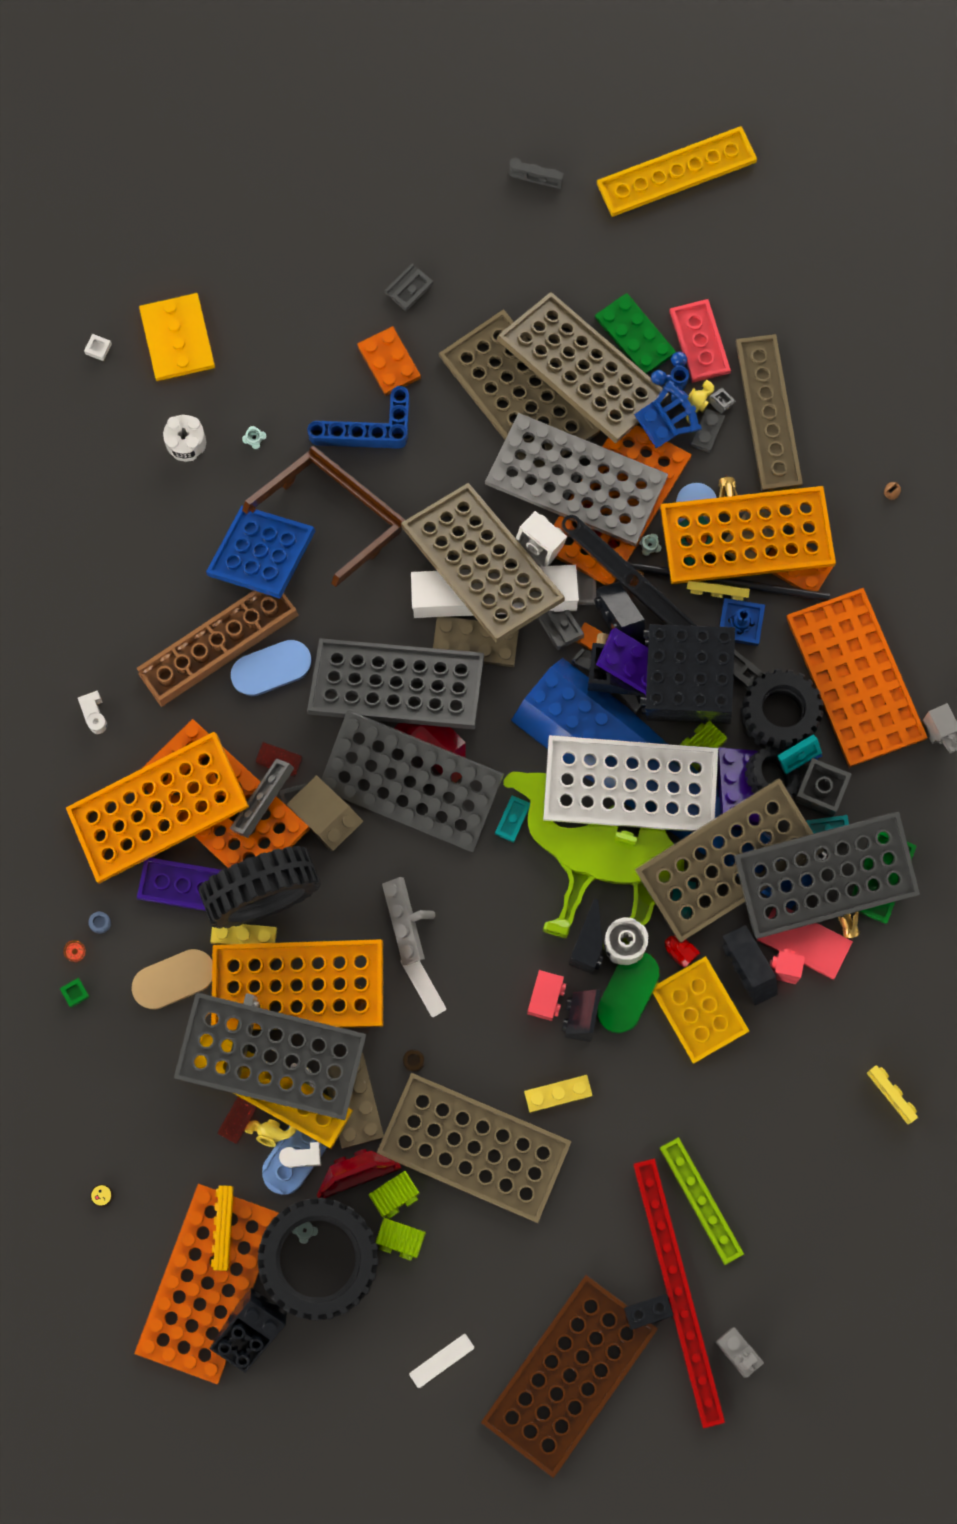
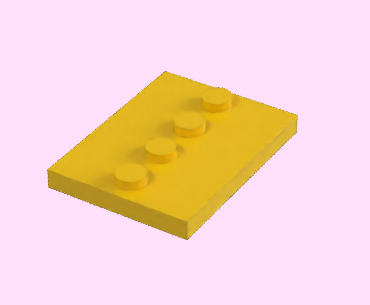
M198 293L139 306L156 381L215 368Z
M706 956L658 983L653 992L693 1064L750 1032Z

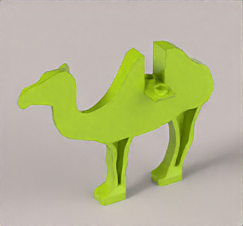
M509 773L503 780V785L506 788L517 790L531 800L528 811V827L531 836L541 847L558 860L569 879V887L564 895V907L559 918L545 922L543 932L567 938L575 911L581 903L583 894L595 879L612 884H630L634 886V902L630 918L645 926L650 921L655 902L634 869L674 845L664 829L640 828L638 837H634V834L629 831L622 830L621 833L617 832L619 826L588 824L578 828L560 827L553 821L543 820L546 773ZM680 859L677 862V869L679 871H684V859ZM667 870L659 873V880L664 883L669 880L670 874ZM623 938L622 942H624L625 945H629V942L626 940V938Z

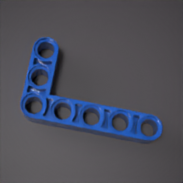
M397 386L391 391L389 423L313 421L307 428L309 440L312 444L320 446L402 448L408 441L409 392L403 386ZM398 396L405 397L402 401H398L395 398ZM397 415L404 416L401 420H397L394 417ZM314 431L322 432L318 436L312 434ZM336 431L342 432L340 436L332 435ZM361 432L362 436L354 437L353 434ZM376 433L383 434L380 438L373 437ZM395 434L403 435L400 439H396L393 436Z

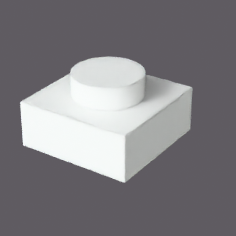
M92 334L84 352L88 356L104 361L112 343L110 340Z

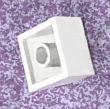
M536 511L520 526L516 536V540L538 566H550L564 546L567 538L560 528L552 525L545 516L538 514Z

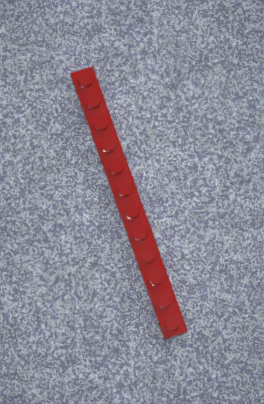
M655 1158L635 1163L633 1167L669 1303L674 1315L673 1318L702 1427L707 1428L725 1423Z

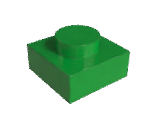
M79 978L60 988L70 1008L90 998Z

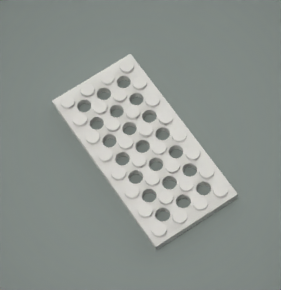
M549 735L543 820L694 832L715 819L718 748ZM564 754H572L575 761L572 764H566L563 761ZM592 755L595 757L596 763L589 766L585 764L584 757ZM612 756L617 760V765L615 767H608L605 759ZM627 759H636L638 767L635 769L629 768L626 764ZM656 760L659 763V768L657 770H650L647 765L648 761ZM670 762H678L680 770L672 772L669 769ZM698 763L701 766V772L698 774L692 773L690 764ZM564 774H570L573 777V783L565 785L561 777ZM585 776H592L595 781L594 785L590 787L585 786L583 778ZM607 777L613 778L616 782L615 787L607 788L604 785V779ZM633 779L636 781L637 787L630 790L625 786V781ZM653 780L658 784V789L656 791H649L646 783ZM668 783H677L679 791L671 793L667 788ZM697 784L700 787V793L696 795L690 793L689 785ZM569 795L572 798V804L569 806L562 805L560 797ZM588 796L592 798L593 805L589 808L584 807L581 803L583 797ZM611 798L614 801V807L606 809L603 806L604 799ZM626 800L634 801L635 809L632 811L626 810L624 802ZM646 802H654L657 806L656 811L648 812L645 808ZM667 804H676L678 807L677 813L670 814L666 809ZM691 804L699 808V813L695 816L688 813L687 808Z

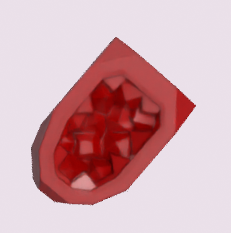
M669 936L665 940V948L670 957L683 969L688 967L700 954L686 939L680 943L676 936Z

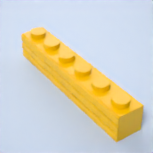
M219 1185V1189H216L218 1203H215L217 1217H214L216 1231H213L215 1245H212L214 1259L211 1260V1267L215 1271L229 1270L233 1186Z

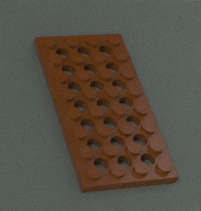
M587 1275L584 1276L481 1421L484 1426L552 1478L558 1473L658 1330L653 1324H648L633 1329V1337L630 1340H624L620 1332L624 1327H629L624 1308L628 1306ZM593 1300L596 1302L597 1310L594 1313L586 1312L584 1308L586 1301ZM607 1313L615 1317V1323L611 1327L605 1326L602 1321L603 1316ZM575 1318L583 1320L584 1328L582 1331L576 1332L572 1329L571 1323ZM599 1332L602 1335V1342L599 1345H593L590 1342L589 1337L591 1333ZM565 1336L571 1340V1346L568 1350H562L559 1347L558 1341L561 1337ZM612 1345L620 1349V1355L616 1359L610 1358L607 1353L608 1348ZM580 1350H585L589 1354V1360L585 1364L579 1363L576 1359V1355ZM549 1355H554L558 1359V1365L553 1369L548 1368L545 1364V1359ZM598 1364H604L607 1367V1374L604 1377H598L594 1372ZM566 1369H573L576 1372V1379L573 1382L564 1380L563 1373ZM539 1373L544 1376L545 1383L543 1386L535 1387L533 1385L532 1377L535 1374ZM586 1382L594 1386V1393L590 1396H585L581 1391L582 1385ZM555 1387H559L563 1391V1397L559 1401H554L550 1397V1391ZM523 1392H528L532 1397L531 1403L527 1406H523L519 1402V1396ZM572 1401H577L581 1405V1411L576 1415L571 1414L568 1410V1406ZM546 1406L549 1408L550 1415L547 1419L542 1420L537 1416L539 1407ZM509 1411L517 1412L519 1416L517 1423H507L505 1416ZM558 1420H565L567 1422L568 1429L565 1433H558L556 1431L555 1424ZM527 1425H534L536 1427L537 1433L535 1437L527 1438L524 1435V1428ZM549 1438L554 1441L555 1448L553 1451L545 1452L542 1449V1442L545 1439Z

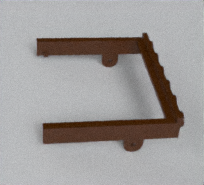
M312 446L306 454L245 500L242 511L246 514L250 511L254 513L257 509L255 507L281 487L285 490L290 488L295 481L296 475L311 463H315L391 525L386 532L334 574L331 584L337 587L369 559L373 560L385 545L399 535L402 530L401 523L405 519L356 481L354 477L340 468L339 465L325 456L323 452Z

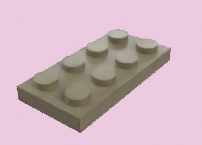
M437 617L433 648L484 653V664L514 667L519 630L496 643L479 621Z
M363 1053L348 1107L353 1112L339 1135L342 1149L383 1139L384 1137ZM331 1066L328 1070V1075L334 1079L338 1078L341 1075V1070L338 1066ZM327 1087L328 1095L333 1099L336 1092L333 1088Z

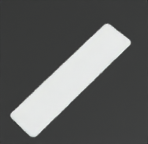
M421 962L403 965L431 1017H435L445 1011L446 1007Z
M463 1334L410 1372L409 1375L416 1386L420 1388L472 1351L474 1346L467 1335Z

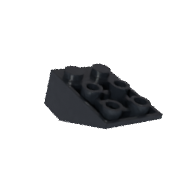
M593 643L588 690L646 696L644 693L597 666L596 663L605 644Z
M250 1288L237 1304L209 1349L246 1373L285 1327L287 1312L253 1288Z

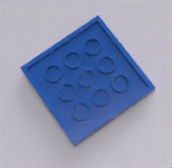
M241 505L206 573L209 577L281 599L315 533V528L256 510L254 513L250 511L246 514L242 511L243 506Z

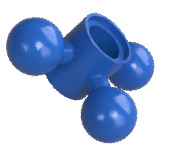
M676 352L671 358V362L675 367L672 369L671 375H666L662 370H656L652 373L651 380L660 386L671 380L674 382V386L683 393H686L683 390L686 388L689 378V372L684 367L687 363V356L683 352ZM680 376L684 380L677 381L674 377ZM671 394V401L673 402L677 398Z

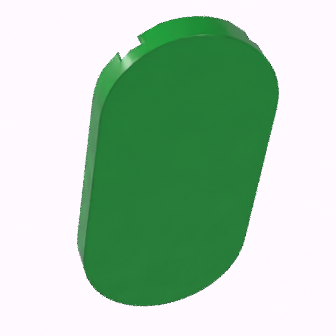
M644 953L639 961L630 965L618 964L597 1009L599 1021L608 1031L623 1033L628 1030L630 1031L638 1024L660 978L659 966L651 955Z

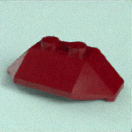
M398 723L394 727L396 730L466 758V742L451 727ZM434 764L432 771L436 775H442L443 768L439 764ZM454 772L451 776L453 782L457 783L462 778V775Z
M367 1149L355 1152V1157L346 1159V1156L333 1161L334 1165L329 1167L317 1197L327 1198L401 1170L400 1163L372 1150L367 1152Z

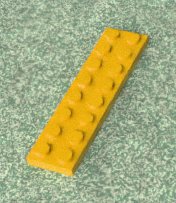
M742 126L601 178L597 180V186L611 216L614 217L757 163V157Z
M208 1034L203 1035L200 1039V1044L204 1047H209L213 1042L212 1036ZM230 1040L223 1041L221 1045L222 1050L230 1052L233 1042ZM247 1051L246 1057L254 1056L253 1053ZM198 1056L194 1064L197 1068H204L207 1065V1059L204 1056ZM218 1062L216 1071L224 1074L227 1062ZM243 1066L240 1078L246 1079L250 1075V1070L248 1067ZM262 1072L259 1075V1081L262 1084H268L272 1079L269 1072ZM283 1077L280 1081V1086L285 1090L290 1089L293 1085L290 1077ZM304 1083L301 1090L304 1094L310 1095L313 1093L314 1088ZM235 1094L332 1149L353 1112L352 1109L348 1108L346 1119L341 1120ZM323 1094L326 1100H332V1098Z

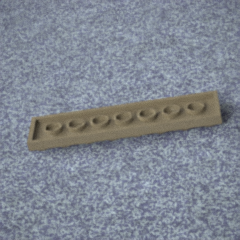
M773 334L736 339L761 491L802 487L803 482L777 336Z

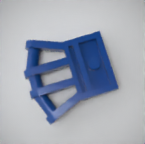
M671 380L665 384L655 401L634 414L655 448H658L676 435L702 430L696 415L697 408L695 405L692 406L688 400V394L683 393L674 386V382ZM670 392L677 399L663 408L660 403L666 394ZM681 403L685 411L670 420L666 412ZM688 415L691 426L676 429L674 424Z

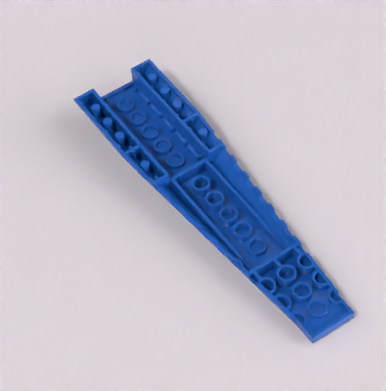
M564 658L549 668L525 697L511 719V722L546 749H548L549 735L668 744L608 692L589 691V677ZM566 753L563 755V761L566 764H572L575 761L572 754ZM586 755L584 762L592 766L596 763V759L592 755ZM609 756L605 759V763L608 767H615L617 760ZM627 759L626 764L629 768L635 769L638 767L636 759ZM656 760L648 761L647 765L650 770H657L659 768V763ZM672 761L669 763V769L672 772H678L680 765L678 762ZM690 764L692 773H700ZM585 776V778L595 783L592 776ZM607 777L604 779V785L607 788L615 787L616 782L613 778ZM627 779L625 786L633 790L637 787V783L633 779ZM650 780L646 783V787L649 791H656L658 784ZM668 783L667 788L671 793L679 791L677 783ZM694 783L690 784L689 791L694 795L699 794L700 787ZM717 788L715 818L720 815V799ZM625 801L626 805L635 809L636 805L634 801ZM648 801L645 804L648 812L656 811L657 806L654 802ZM667 804L666 809L670 814L677 813L678 807L676 804ZM691 804L688 806L687 810L690 815L695 816L699 813V808L696 805ZM731 829V834L734 837H738L742 830ZM666 830L679 837L680 840L693 833L691 831ZM766 832L761 833L760 841L764 844L768 843L771 837ZM721 836L713 839L715 848L723 846L724 840ZM745 843L742 846L743 853L753 850V846L750 843ZM700 847L697 849L698 852L706 855L704 848ZM728 854L724 858V863L726 866H732L735 862L734 856ZM758 865V866H756L755 872H756V873L762 872L763 869H764V866H763V865ZM809 874L801 878V883L805 887L809 886L812 882ZM784 880L780 886L781 890L788 892L791 889V882ZM770 887L765 888L761 893L768 897L771 893ZM789 901L786 907L792 909L795 902Z

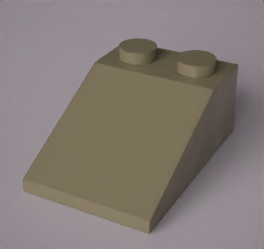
M317 775L286 804L309 826L310 831L330 851L338 847L363 822L350 806Z

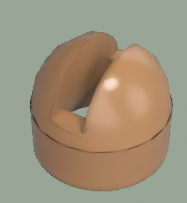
M896 482L888 483L884 489L885 497L890 500L899 497L901 493L900 485ZM895 487L896 489L890 493L889 490Z

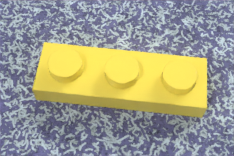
M688 581L686 586L692 594L702 595L703 591L711 592V596L723 598V594L731 595V599L743 601L744 597L749 598L750 592L749 588L701 581Z
M242 924L237 927L232 926L230 928L223 927L221 929L212 927L210 943L219 945L276 943L277 927Z
M876 1065L867 1072L868 1076L907 1124L912 1123L918 1118L915 1114L917 1113L916 1108L902 1098V1091L897 1085L890 1083L888 1080L889 1075L882 1067L878 1068Z
M587 1075L524 1091L529 1113L593 1096Z

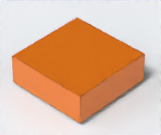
M584 622L581 627L584 638L576 642L592 651V645L596 643L597 635L603 632Z

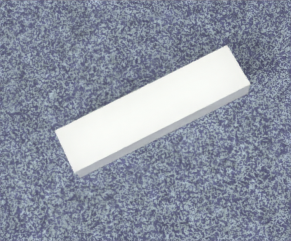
M576 565L539 566L565 597L564 602L549 611H577L579 598ZM468 569L461 570L460 573L462 575H468L471 573V571ZM438 571L411 572L414 618L473 616ZM491 573L489 577L491 579H497L500 577V575L497 573ZM526 577L518 579L520 583H527L529 581ZM478 583L472 585V588L476 590L483 587ZM507 587L501 589V592L504 594L512 591ZM532 592L530 596L538 598L541 594L539 592ZM486 598L484 602L486 604H493L495 600ZM516 602L513 606L515 608H522L524 604Z

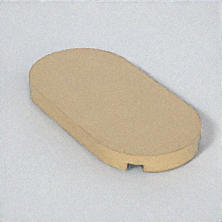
M191 949L148 966L139 971L133 979V997L141 1006L157 1010L192 996L196 992L199 993L208 988L212 983V959L201 950Z

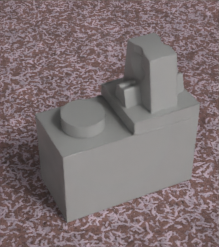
M948 703L928 711L921 723L931 743L938 742L939 744H944L949 753L957 751V721Z
M735 1327L729 1329L715 1341L744 1378L749 1377L764 1364Z

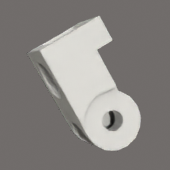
M98 691L78 697L90 730L95 734L103 733L107 729V721L100 714L97 705L103 703Z
M310 1143V1149L295 1150L292 1147H286L279 1154L280 1162L288 1168L321 1166L320 1143Z

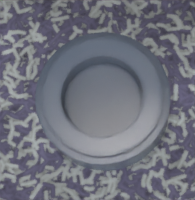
M95 912L89 918V927L95 933H105L111 926V920L104 912Z

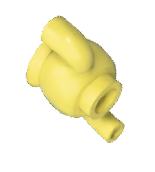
M707 379L702 385L704 387L702 390L695 391L694 388L688 395V400L692 406L695 405L697 408L696 413L698 411L703 412L709 404L706 399L714 391V385ZM687 415L686 420L690 424L689 416Z
M271 1119L262 1124L255 1120L250 1121L245 1128V1132L248 1134H253L254 1131L257 1132L258 1137H256V1140L268 1147H276V1142L292 1137L297 1131L291 1126L287 1131H283L280 1128V1123Z

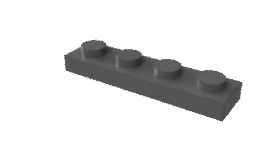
M276 758L248 800L249 808L241 811L230 827L234 833L246 838L250 836L294 770L290 763Z

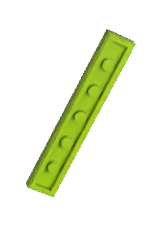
M678 1137L660 1147V1151L724 1265L744 1255L680 1138Z

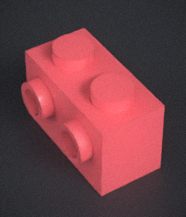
M783 949V952L779 951L776 956H773L769 965L778 981L796 984L802 976L805 957L796 955V952L793 950Z
M539 970L527 1012L528 1015L549 1021L553 1020V1016L558 1017L561 1004L557 1003L559 995L564 996L567 985L563 983V976Z

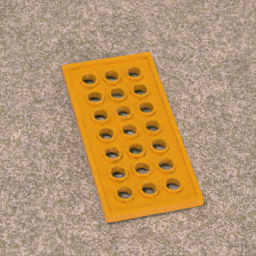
M823 486L660 504L671 585L688 583V581L698 582L830 567L836 564ZM804 504L810 506L811 512L803 513L800 510V506ZM788 507L791 513L789 515H782L780 508ZM767 509L771 515L764 518L759 514V511ZM746 511L750 514V518L742 520L739 517V513ZM720 514H727L730 520L728 522H721L718 516ZM706 516L710 522L703 525L699 523L698 518ZM685 518L689 521V525L681 527L678 524V520ZM811 524L814 527V531L806 532L803 529V525ZM783 527H792L794 533L791 535L785 534ZM769 528L773 531L774 535L766 537L763 535L762 530ZM742 532H752L753 538H743ZM729 533L732 535L733 540L726 542L722 539L721 535ZM704 535L710 536L712 543L704 544L701 541V537ZM689 538L692 544L690 546H683L681 539ZM814 543L817 546V551H808L806 545ZM789 545L796 547L797 553L789 554L786 551V547ZM767 548H774L777 554L770 557L766 554L765 550ZM753 550L756 553V557L749 559L745 556V552ZM731 552L736 556V559L728 561L724 555ZM706 555H713L715 562L709 564L705 562L704 557ZM686 557H692L695 560V564L687 566L683 560Z
M212 732L66 807V810L96 882L102 883L249 808V805L217 733ZM204 755H209V763L202 766L200 764L201 758ZM185 765H190V773L182 775V768ZM214 773L217 774V782L209 784V776ZM167 774H171V783L168 785H164V776ZM194 783H198L199 790L196 793L191 794L190 786ZM153 784L154 789L152 793L145 794L144 789L146 785ZM220 792H225L226 799L218 803L216 800L217 795ZM134 793L135 800L131 804H127V795ZM174 793H180V800L177 803L171 802V796ZM156 802H160L162 805L161 810L154 813L152 810L153 805ZM201 802L207 803V809L204 812L198 811V805ZM116 803V810L113 813H108V805ZM187 811L188 819L180 822V813ZM93 812H97V820L93 823H90V814ZM137 812L143 813V818L140 822L134 821V815ZM119 821H123V830L116 832L115 825ZM169 821V829L164 832L161 831V823ZM150 830V839L143 841L142 833ZM105 831V839L98 841V832ZM131 840L132 847L125 851L123 849L124 842ZM112 849L114 852L113 857L110 860H106L104 857L105 852Z
M383 940L213 945L212 996L243 1004L247 993L258 998L257 1001L262 1009L271 1011V1005L274 1002H280L281 1010L278 1013L339 1028L383 1027ZM343 957L345 959L344 967L336 968L334 965L335 960ZM365 957L367 960L366 965L358 968L356 966L357 958ZM317 958L324 960V965L321 969L313 967V962ZM276 959L281 960V968L276 971L272 970L271 963ZM295 959H302L303 966L299 970L292 968V963ZM254 960H259L261 963L257 971H251L250 964ZM232 961H238L240 964L239 969L235 972L229 970V965ZM359 978H365L367 981L363 989L356 988L355 984ZM318 979H322L324 987L319 991L314 990L313 983ZM337 979L345 980V987L341 990H336L334 987ZM296 980H301L303 983L302 989L299 991H293L292 984ZM258 981L260 983L259 991L251 992V983ZM274 981H280L282 984L281 989L273 992L271 984ZM232 982H238L239 990L236 993L229 992V985ZM360 999H364L367 1003L366 1008L362 1011L356 1010L355 1007L356 1002ZM343 1000L345 1008L340 1012L335 1011L334 1004L336 1001ZM296 1001H300L303 1005L302 1010L298 1013L292 1011V1005ZM316 1001L324 1003V1008L320 1012H314L313 1004ZM211 1013L212 1026L218 1022V1016L215 1013ZM235 1018L230 1019L227 1022V1028L235 1031L239 1020ZM254 1023L253 1030H261L260 1025Z

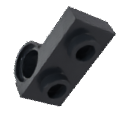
M666 1294L624 1308L630 1330L674 1316Z

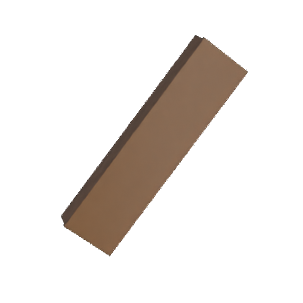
M252 591L137 667L138 675L162 707L299 616V614L284 593L280 599L261 592Z

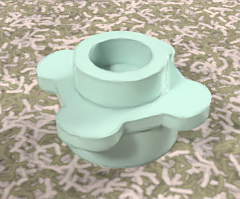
M251 426L246 431V435L242 437V441L245 444L252 445L253 449H258L262 440L266 439V433L261 432L255 426Z
M656 534L646 535L639 542L643 549L642 554L645 556L661 551L662 547L659 545Z
M306 1222L296 1227L292 1233L299 1237L300 1243L306 1244L310 1237L318 1234V1229L313 1227L310 1222Z

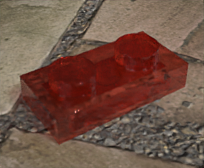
M263 742L256 758V763L270 768L277 758L290 763L294 767L290 775L295 777L303 757Z
M238 1096L217 1134L237 1145L258 1107Z

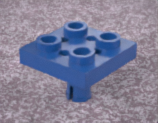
M724 598L719 627H735L736 643L758 646L765 605Z

